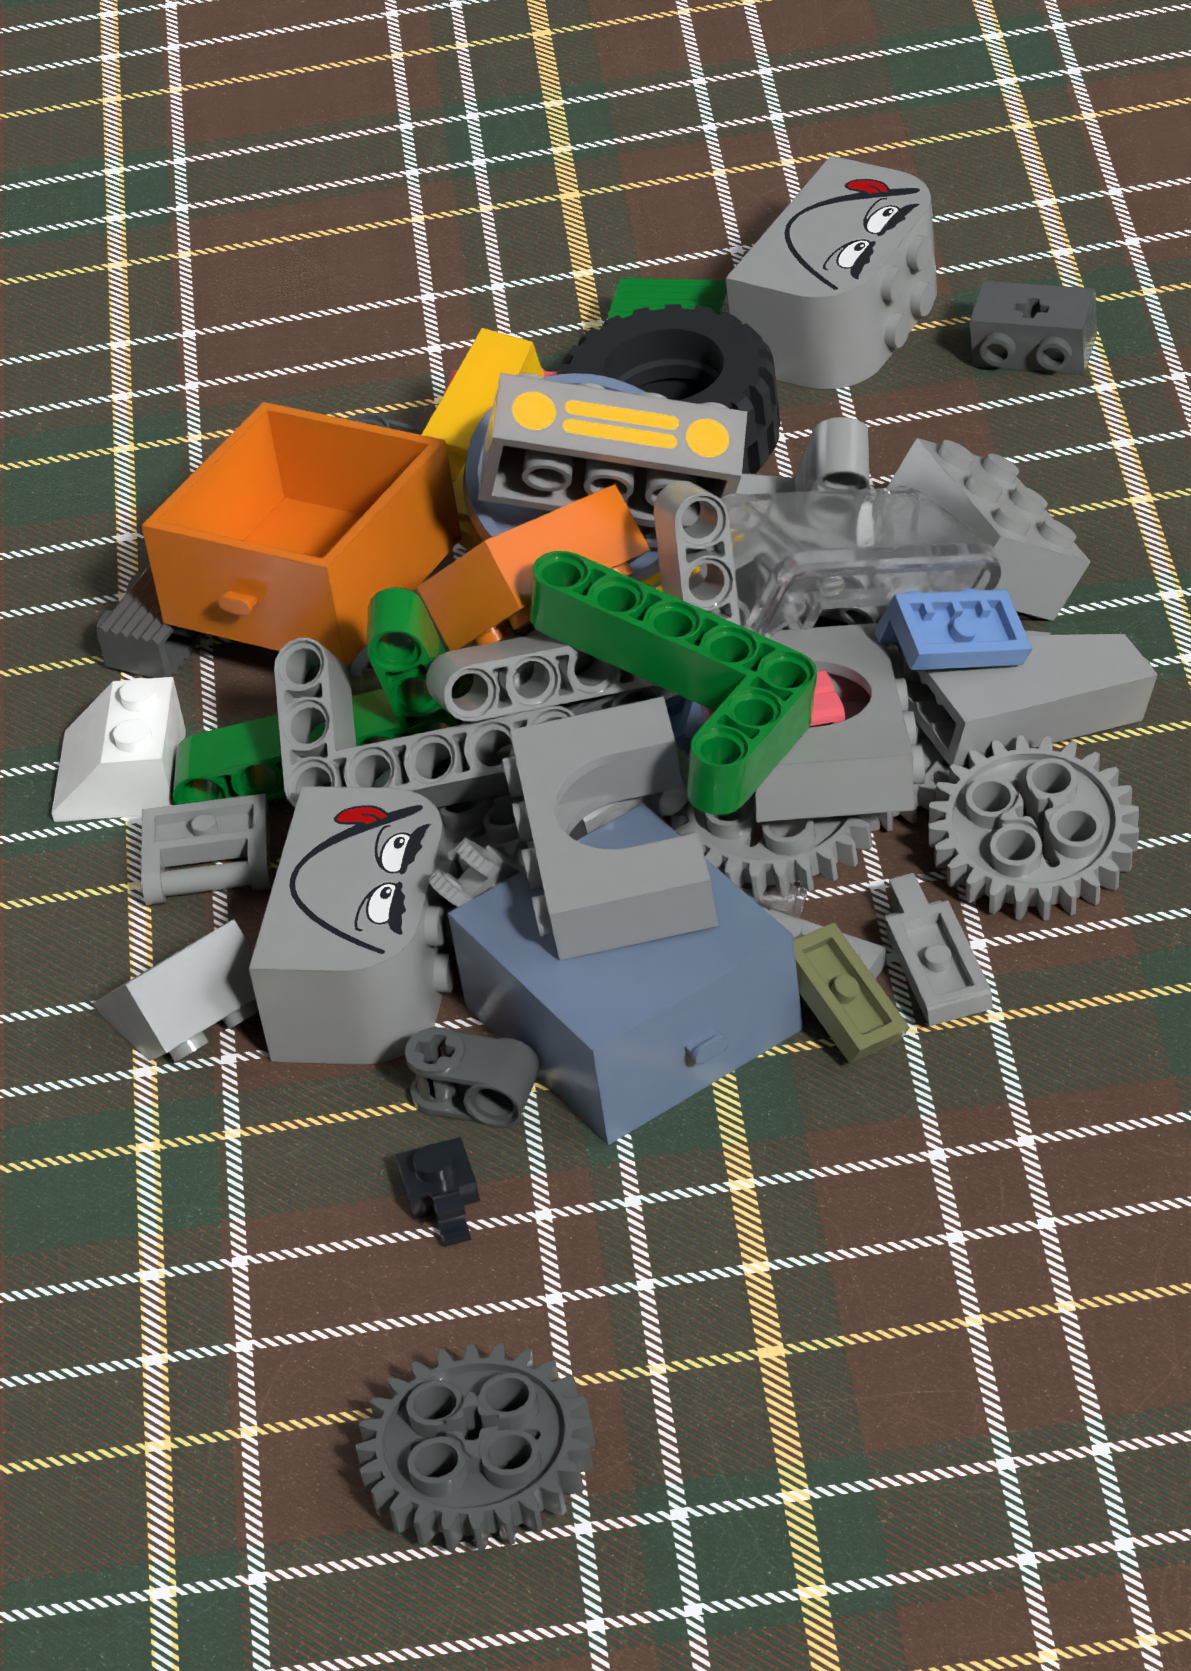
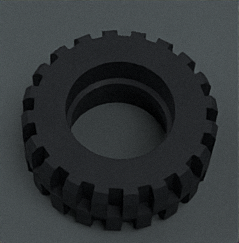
M665 304L664 309L650 311L649 307L633 310V315L624 318L617 315L605 320L601 329L596 330L592 328L581 337L578 346H572L557 375L581 373L606 376L633 385L646 393L663 395L670 400L696 404L715 402L723 404L729 409L747 411L742 474H749V472L756 474L769 459V455L776 448L780 437L779 428L781 423L775 366L769 346L747 323L742 325V322L736 316L727 312H723L720 315L715 314L710 307L695 305L694 309H683L681 304Z

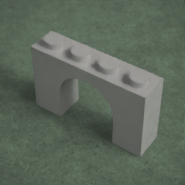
M878 623L755 632L811 658L816 665L817 671L826 670L833 683L834 691L837 692L844 706L845 712L844 721L826 726L809 727L752 794L756 822L914 810V785L925 783L922 745H916L915 717L913 711H908L907 684L905 678H900L898 647H887L886 643L881 644L878 642L874 632Z
M664 696L510 730L515 756L503 759L510 796L524 795L525 799L523 802L512 804L520 843L533 840L535 846L522 850L530 889L543 887L545 893L532 897L540 937L554 934L559 961L719 926L711 880L699 833L620 849L588 846L569 836L574 827L584 817L605 805L683 787L675 738Z

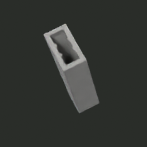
M1125 634L1027 635L1032 651L1023 665L910 670L901 646L898 651L900 678H905L907 684L908 711L914 712L916 722L949 766L952 764L959 766L968 765V755L971 750L981 753L986 758L991 757L992 741L998 740L1007 751L1016 750L1018 735H1024L1029 747L1036 748L1040 746L1045 735L1051 736L1052 743L1143 721L1158 674Z

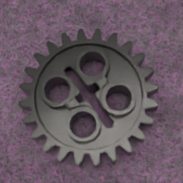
M470 1343L465 1349L463 1360L454 1361L450 1354L442 1349L438 1351L439 1366L430 1370L416 1360L411 1363L414 1380L410 1383L394 1377L387 1380L392 1399L373 1397L371 1399L370 1405L374 1419L360 1421L359 1427L363 1442L356 1445V1452L366 1495H372L375 1511L378 1516L391 1514L394 1531L397 1533L415 1525L418 1542L422 1545L428 1543L438 1532L444 1533L447 1551H454L463 1535H473L478 1551H484L488 1543L489 1534L499 1532L502 1538L509 1545L515 1544L516 1539L514 1526L524 1523L530 1529L539 1533L543 1531L541 1511L545 1509L563 1516L567 1512L563 1492L582 1494L584 1491L581 1472L593 1470L594 1464L591 1448L596 1446L586 1396H578L573 1376L559 1379L557 1364L554 1360L551 1359L535 1369L532 1350L528 1348L522 1351L513 1361L507 1360L504 1343H498L492 1350L489 1358H479L474 1343Z

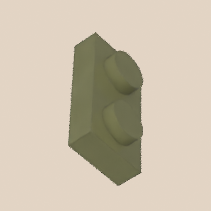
M835 922L793 940L799 993L849 1064L900 1042L909 1030V1025Z

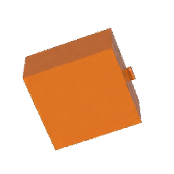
M263 402L141 525L164 624L280 651L288 642L294 639L311 638L323 645L341 660L346 667L367 645L368 605L370 599L377 592L387 588L399 587L414 592L413 589L430 575L462 539L445 440Z

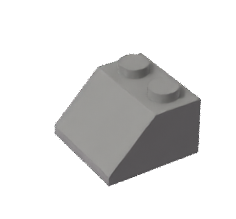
M233 919L93 1002L99 1014L149 1061L169 1052L174 1062L209 1042L203 1030L223 1019L228 1029L259 1011L249 972L253 950Z

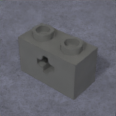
M983 281L970 318L972 366L1085 375L1097 337L1095 288Z

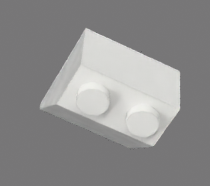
M173 677L135 678L132 680L113 681L65 730L52 807L54 822L142 816V809L176 805L173 799L175 753L178 744L186 736V729Z

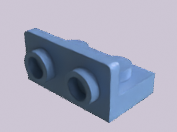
M965 589L952 592L927 593L909 591L902 594H894L874 630L879 643L900 644L910 670L1023 665L1032 651L1031 644L1007 589Z

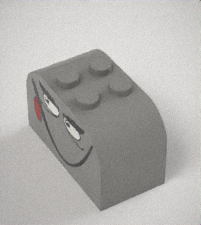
M831 155L726 277L729 312L731 315L736 316L742 322V325L747 323L769 346L773 355L776 380L813 389H838L858 384L878 372L893 352L904 345L909 332L921 317L929 314L937 296L938 287L931 194L929 188L922 180L906 172Z
M301 787L249 966L271 1062L359 1065L387 1062L405 1055L406 1044L413 1035L421 1030L434 1027L443 992H452L454 986V942L448 913L457 907L439 894L429 884L428 879L437 869L442 870L444 873H449L457 879V867L454 860H449L441 815L436 806L426 797L413 791L399 788Z

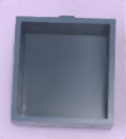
M642 803L577 841L596 848L620 849L675 838L680 835ZM706 858L718 927L559 961L554 934L540 937L532 897L545 894L544 888L530 889L526 869L448 913L465 1006L497 1038H512L531 1047L541 1062L537 1077L607 1145L612 1144L803 1030L793 934Z

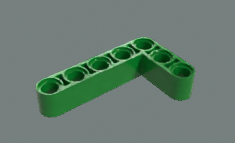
M552 551L544 553L536 559L532 572L530 620L535 629L562 643L714 710L715 712L695 733L691 741L687 798L692 806L701 812L711 815L729 814L742 807L777 764L804 735L811 724L817 680V668L812 659L801 652L579 554L569 551Z
M396 587L377 592L370 599L368 605L367 653L383 689L352 696L356 747L465 724V721L455 718L438 704L429 694L426 686L427 672L431 663L439 655L446 653L424 602L416 593L409 589ZM458 679L452 687V699L464 696ZM278 714L194 734L184 738L177 746L173 781V799L176 805L266 793L267 802L287 797L284 790ZM326 722L318 725L313 730L309 743L317 741L322 736ZM331 782L324 784L322 787H331Z

